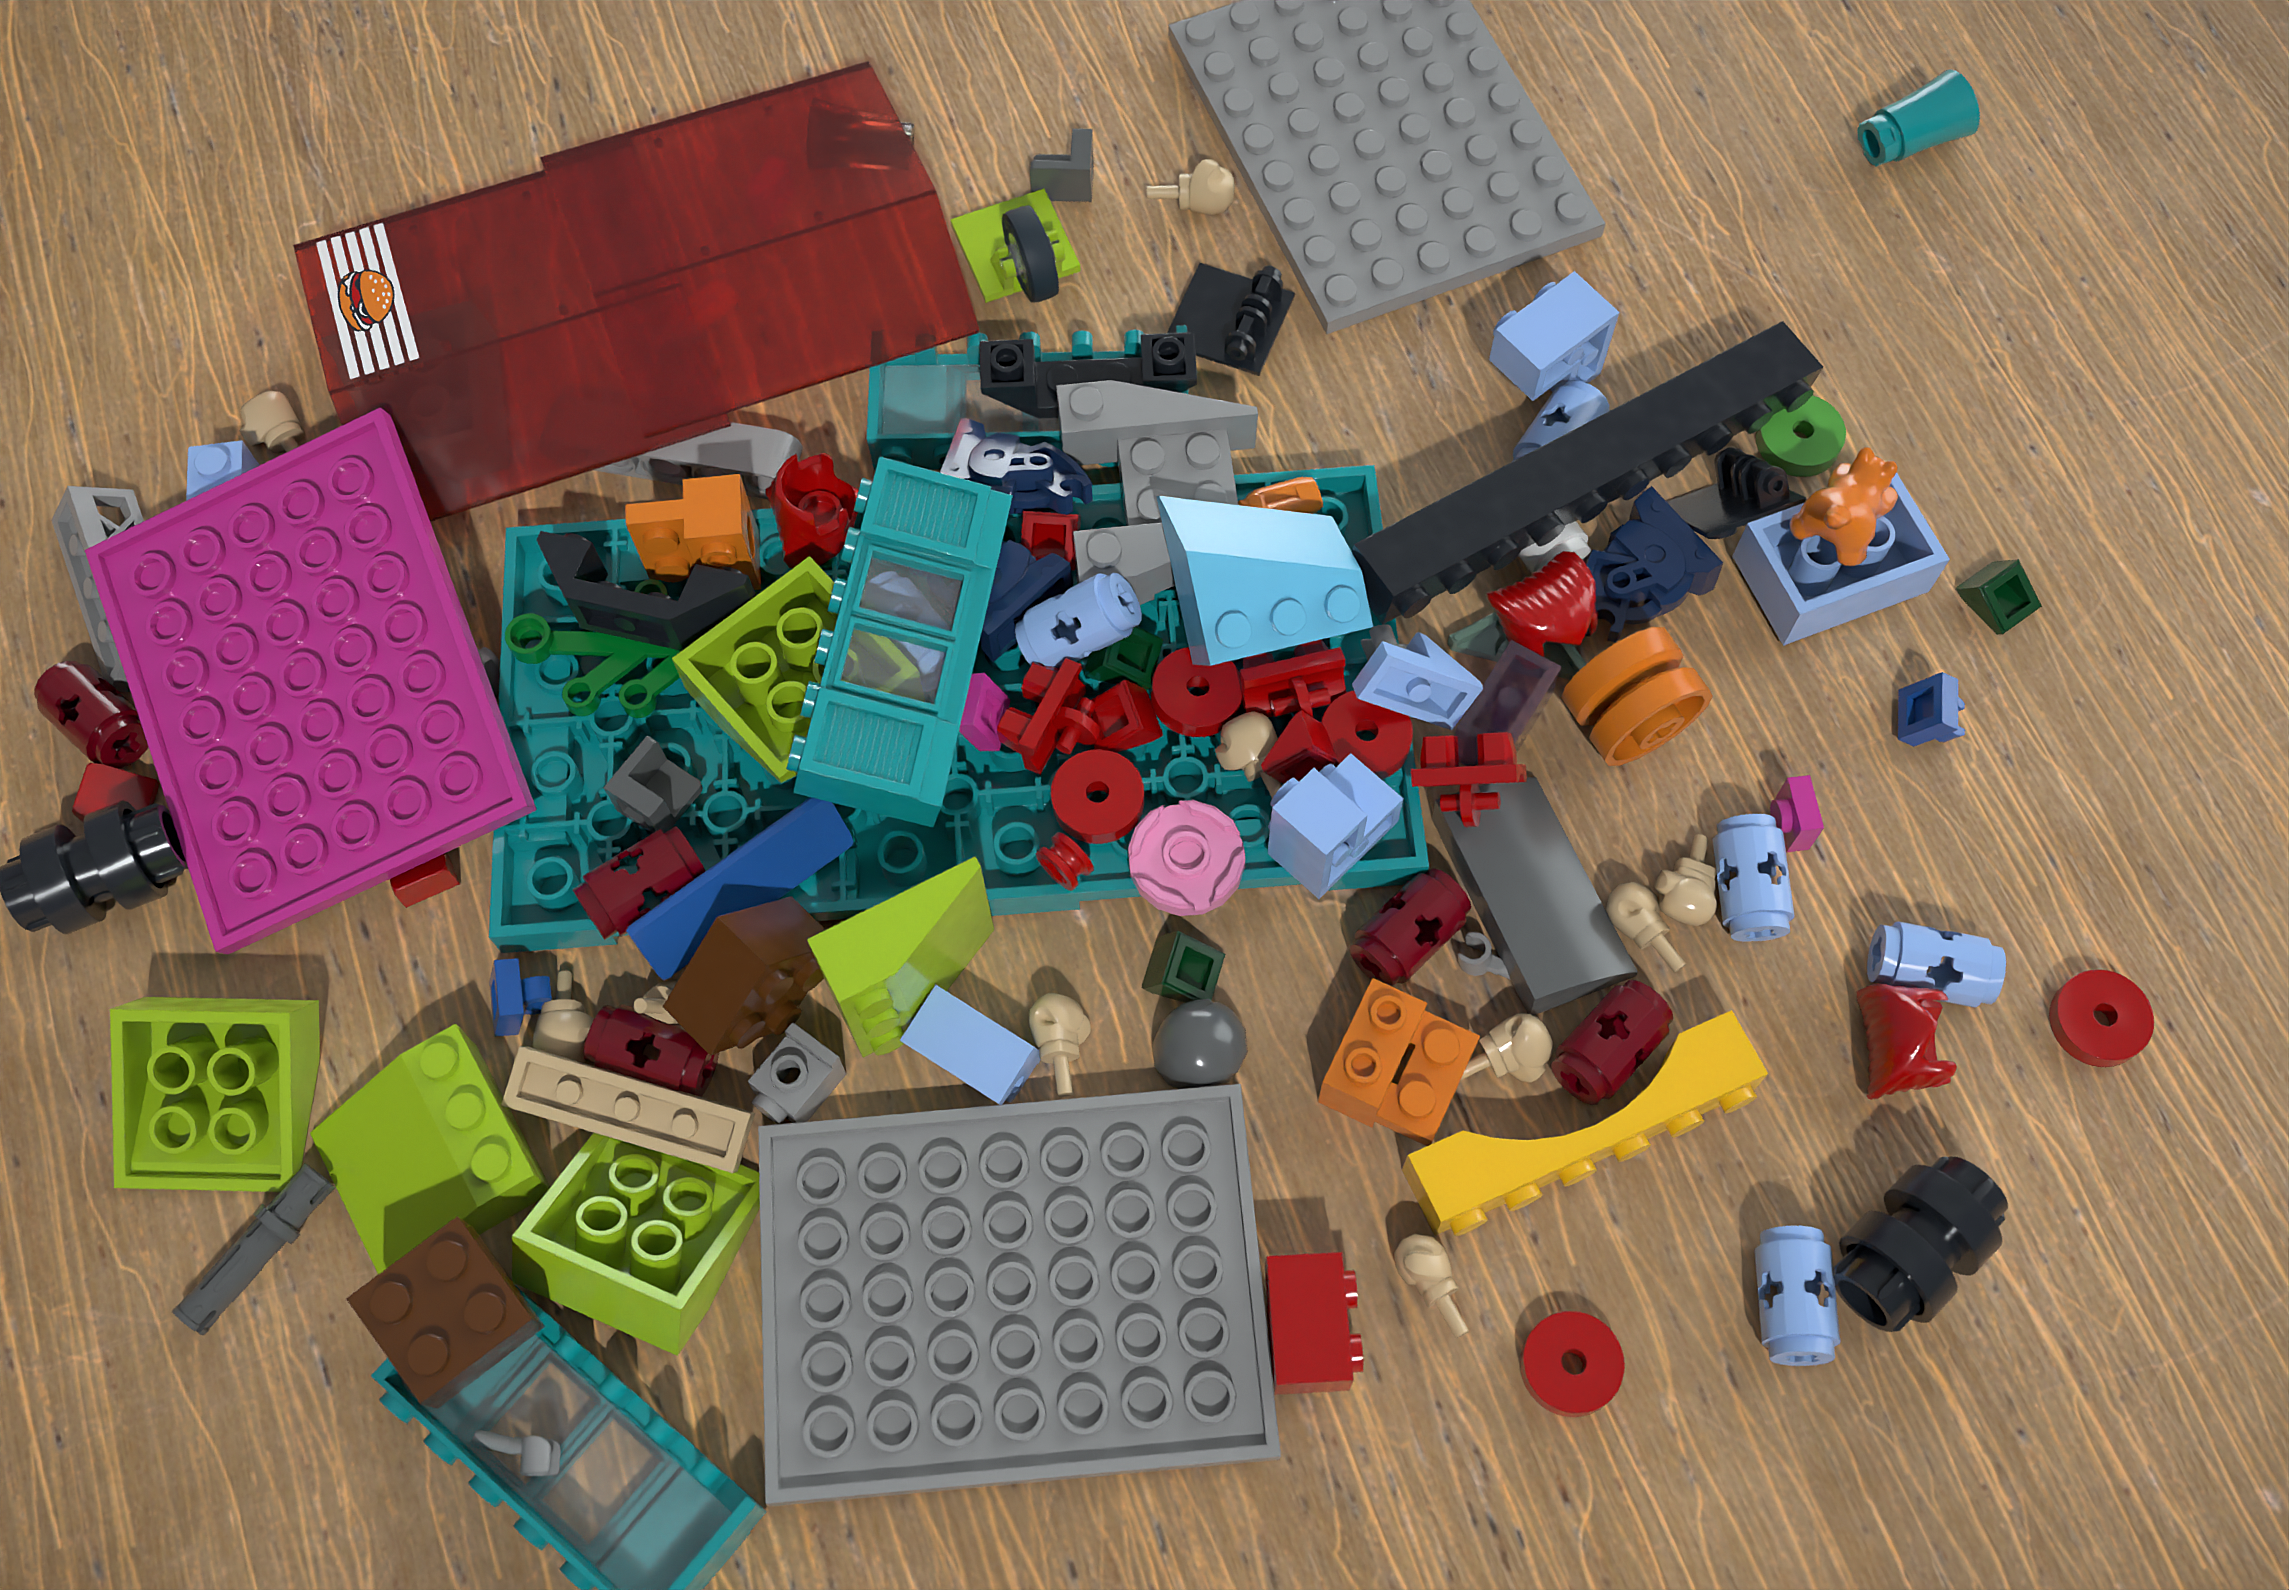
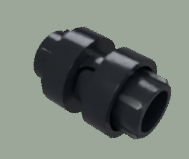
M122 800L86 814L83 822L85 834L76 837L68 827L59 824L23 838L19 846L20 855L7 860L5 865L0 866V893L14 920L23 929L31 932L53 925L59 932L70 934L103 921L107 913L106 900L114 898L125 909L131 910L165 897L168 893V880L182 875L183 871L188 869L170 811L164 805L157 803L136 811L130 803Z
M1943 1156L1931 1167L1926 1165L1911 1166L1884 1194V1204L1888 1214L1879 1211L1866 1212L1840 1239L1839 1248L1843 1258L1834 1266L1835 1290L1852 1311L1873 1327L1885 1332H1897L1910 1320L1920 1323L1930 1322L1958 1291L1957 1282L1952 1272L1966 1276L1974 1275L2001 1247L2003 1239L1999 1226L2005 1221L2004 1213L2008 1209L2007 1199L2000 1187L1988 1174L1963 1158Z

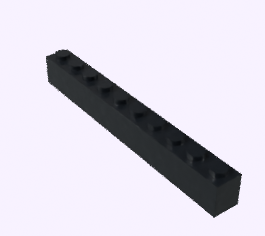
M1781 321L1355 543L1352 554L1362 570L1369 608L1382 625L1400 615L1405 619L1415 616L1437 595L1448 591L1449 594L1461 591L1475 579L1478 573L1491 566L1494 570L1504 568L1516 559L1521 550L1534 543L1539 547L1550 543L1561 534L1565 525L1577 520L1581 523H1587L1597 517L1610 502L1620 497L1625 501L1632 499L1642 492L1651 480L1662 474L1666 478H1670L1682 471L1692 458L1703 452L1707 456L1717 453L1731 441L1733 436L1745 430L1748 434L1758 431L1769 422L1774 414L1785 409L1789 413L1797 410L1813 395L1814 390L1811 386L1820 374L1823 366L1785 322Z

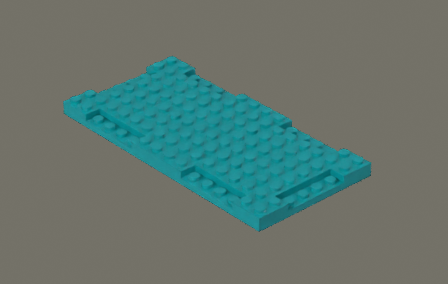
M1375 465L1234 475L1238 501L1245 499L1247 494L1255 489L1298 477H1312L1317 483L1323 500V507L1314 514L1333 517L1351 552L1355 543L1383 529ZM1121 483L1092 485L1093 501L1087 505L1081 499L1073 497V512L1069 514L1081 515L1080 531L1126 526ZM1050 507L1036 510L1038 512L1058 513ZM772 508L752 510L759 531L761 589L754 590L756 595L793 569L789 568L783 561L782 542L779 538ZM858 512L853 528L861 529L864 514ZM1023 513L1012 514L1008 517L1003 536L1004 542L1011 540L1021 543ZM626 519L506 527L498 706L537 810L493 830L489 938L501 953L618 945L619 934L617 932L607 939H603L572 889L585 882L582 878L583 875L651 834L618 812L603 788L647 736L659 742L667 760L698 779L703 786V791L673 827H678L701 861L705 871L810 798L793 793L797 776L780 783L726 734L688 693L681 678L656 696L657 705L650 715L644 718L629 716L619 701L620 688L630 680H641L666 658L645 659L600 694V706L594 713L588 716H576L569 711L562 698V690L565 684L574 678L585 676L610 656L550 655L547 660L538 664H526L513 656L505 641V630L514 618L522 614L532 613L542 616L552 631L595 632L581 629L564 598L536 540L540 531L563 536L572 533L591 541L608 572L606 581L612 582L622 589L634 591L639 583L649 579L627 529ZM843 548L838 555L819 566L834 583L836 577L848 580L851 563L841 561ZM871 558L865 585L877 576L887 572H894L899 578H907L927 600L935 613L943 619L950 629L952 628L953 619L946 612L944 605L938 602L930 593L926 578L915 577L909 574L907 566ZM1071 570L1072 586L1074 587L1077 585L1076 570ZM688 578L681 582H661L666 586L669 596L678 601ZM942 579L947 587L951 585L948 579ZM1176 585L1154 594V600L1140 605L1142 616L1141 622L1137 627L1163 639L1157 668L1160 662L1170 653L1189 647ZM1370 609L1373 627L1382 625ZM1076 617V623L1079 626V628H1081V623L1079 619ZM1393 619L1383 625L1391 626L1396 642L1399 644L1396 619ZM1371 628L1322 639L1328 649L1341 647L1345 657L1344 681L1346 692L1354 691L1352 683L1368 662L1360 641L1362 639H1371L1369 633ZM541 639L531 640L525 649L538 645ZM979 641L972 673H985L1011 700L1009 708L1013 707L1032 716L1035 714L1040 704L1023 697L1021 689L1024 677L1031 665L1022 654L1018 643L1016 642L993 663L982 650L981 642ZM1298 645L1267 653L1272 654L1275 662L1294 658V648ZM1088 655L1077 661L1082 666L1078 678L1086 686V692L1083 697L1092 700L1116 684L1097 681L1084 675ZM1243 658L1232 660L1240 672L1243 669ZM1191 687L1188 689L1195 696L1206 694L1201 688ZM937 689L931 692H923L926 703L934 704ZM1149 689L1147 693L1151 701V689ZM581 691L577 693L573 698V702L585 701L589 697L590 692ZM637 693L630 698L629 703L639 704L646 699L647 694ZM1243 700L1241 701L1240 710L1236 717L1244 714ZM1329 705L1312 708L1313 718L1321 722ZM1294 713L1269 717L1277 738L1280 737L1290 720L1294 717ZM1157 717L1163 732L1162 737L1153 742L1118 752V754L1133 763L1142 777L1144 809L1137 825L1150 811L1163 805L1164 808L1170 805H1179V801L1195 800L1215 806L1233 820L1243 841L1245 869L1238 889L1301 885L1297 879L1267 854L1270 833L1268 825L1271 821L1272 806L1270 803L1272 797L1262 777L1248 781L1242 769L1225 770L1221 767L1215 753V749L1221 744V731L1206 737L1185 736L1169 729ZM1361 730L1356 733L1357 737L1363 741H1371L1376 738L1368 730ZM959 732L942 807L934 827L833 803L850 831L854 844L780 899L792 896L816 921L849 919L976 857L982 869L991 916L1080 910V901L1142 897L1130 877L1128 847L1135 827L1127 835L1116 841L1092 844L1073 838L1057 822L1051 800V786L1054 776L1061 765L1072 756L1084 751L1095 750L1093 744L1086 745L1077 742L1071 754H1065L1055 747L1042 773L1037 774L1025 769L1021 753L1012 750L1003 743H1001L999 751H979ZM1411 743L1409 755L1403 766L1393 775L1383 779L1389 787L1403 798L1398 822L1328 891L1405 885L1414 875L1428 872L1429 861L1419 787H1412L1411 769H1416L1413 743ZM1099 790L1093 791L1088 795V799L1096 803L1102 802L1108 797L1105 792ZM1057 832H1061L1071 838L1086 853L1094 866V871L1088 876L1080 874L1077 877L1078 886L1072 891L1058 884L1045 871L1036 857V852L1041 847L1051 848L1053 844L1051 838ZM640 854L634 858L630 856L625 857L620 861V866L614 872L624 868L629 874L636 873L638 871L636 868L637 859L642 855ZM651 890L644 892L642 895L645 902L638 911L640 912L645 908L652 910L660 904L661 899L667 894L655 896Z

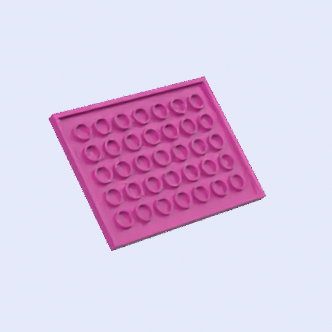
M382 408L373 410L85 549L215 952L229 955L537 810L392 417Z

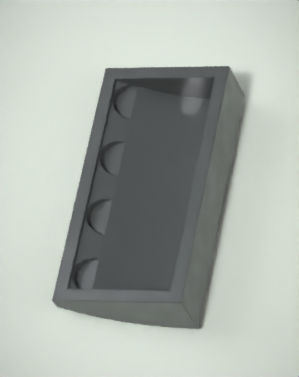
M1536 777L1527 778V782L1499 783L1479 786L1480 793L1499 792L1501 806L1497 810H1481L1478 827H1464L1460 811L1442 812L1440 798L1435 800L1432 821L1499 957L1503 960L1508 975L1527 1014L1536 1015L1636 977L1638 971Z

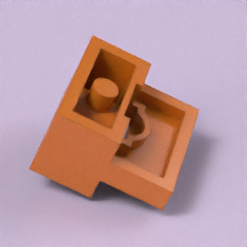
M740 474L682 479L683 499L625 504L626 526L649 579L664 582H681L690 576L695 564L717 569L727 566L748 575L754 590L761 589L759 531Z
M1372 978L1324 1077L1318 1103L1373 1128L1376 1122L1425 1146H1429L1435 1138L1480 1035L1425 1011L1427 1002ZM1409 1049L1413 1050L1398 1084L1392 1083L1403 1055H1407Z

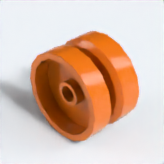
M1651 627L1638 631L1614 643L1581 668L1564 688L1561 699L1580 726L1594 725L1589 739L1608 766H1620L1656 750L1693 723L1708 707L1713 697L1711 691L1694 668H1678L1684 655L1665 627Z

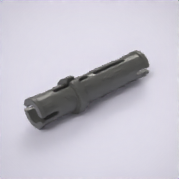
M304 1163L288 1185L268 1206L261 1204L253 1213L256 1219L235 1244L206 1273L190 1294L188 1293L180 1304L172 1310L174 1315L189 1328L204 1336L219 1319V1316L236 1300L275 1253L286 1242L294 1243L301 1235L298 1229L336 1187L320 1173Z

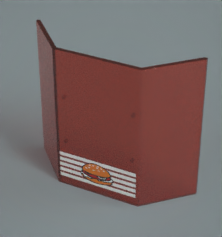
M632 143L293 245L328 392L341 425L349 423L378 408H382L391 415L430 522L731 426Z

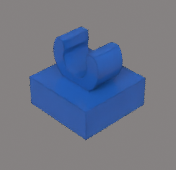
M1941 672L1899 689L1898 740L1915 747L1933 739L1939 742H1947L1965 735V729L1958 726V711L1965 709V703L1958 697L1957 678Z
M519 958L494 960L489 980L494 1037L519 1035L524 1014H541L542 1005L552 1000L550 977L534 976L521 980Z

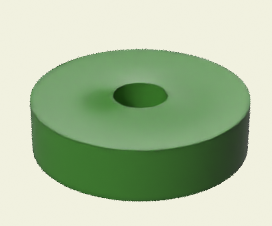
M1813 395L1804 405L1789 413L1783 409L1774 414L1768 423L1756 431V445L1762 458L1768 464L1782 468L1787 475L1795 477H1810L1829 469L1837 460L1846 440V427L1839 412L1825 400ZM1794 432H1801L1804 435H1806L1807 438H1800L1796 436Z

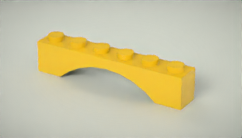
M1731 1010L1679 1033L1667 1050L1657 1075L1650 1085L1624 1109L1594 1126L1564 1136L1534 1140L1492 1138L1462 1130L1407 1155L1402 1171L1434 1235L1451 1229L1454 1236H1460L1487 1222L1488 1219L1485 1213L1504 1204L1507 1205L1509 1211L1518 1210L1539 1199L1543 1195L1539 1188L1559 1179L1564 1187L1573 1185L1594 1174L1597 1171L1594 1163L1612 1155H1615L1618 1162L1628 1160L1647 1150L1651 1146L1648 1139L1668 1130L1672 1138L1678 1137L1701 1125L1704 1122L1701 1115L1721 1106L1724 1113L1727 1114L1746 1106L1757 1098L1754 1090L1769 1073Z

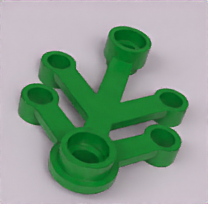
M656 579L644 580L634 590V592L643 594L659 592L669 596L666 586ZM532 613L517 616L508 624L505 630V641L513 656L526 664L542 663L550 655L610 656L585 676L574 678L565 684L562 690V698L569 711L576 716H588L594 713L600 706V694L647 658L666 659L641 680H630L620 688L619 701L629 716L644 718L650 715L657 705L656 696L680 678L672 660L673 657L681 652L680 650L599 632L552 631L542 616ZM541 639L538 645L525 649L531 640ZM581 691L590 692L589 697L585 701L573 702V698L577 693ZM637 693L647 694L643 702L635 705L629 703L633 695Z

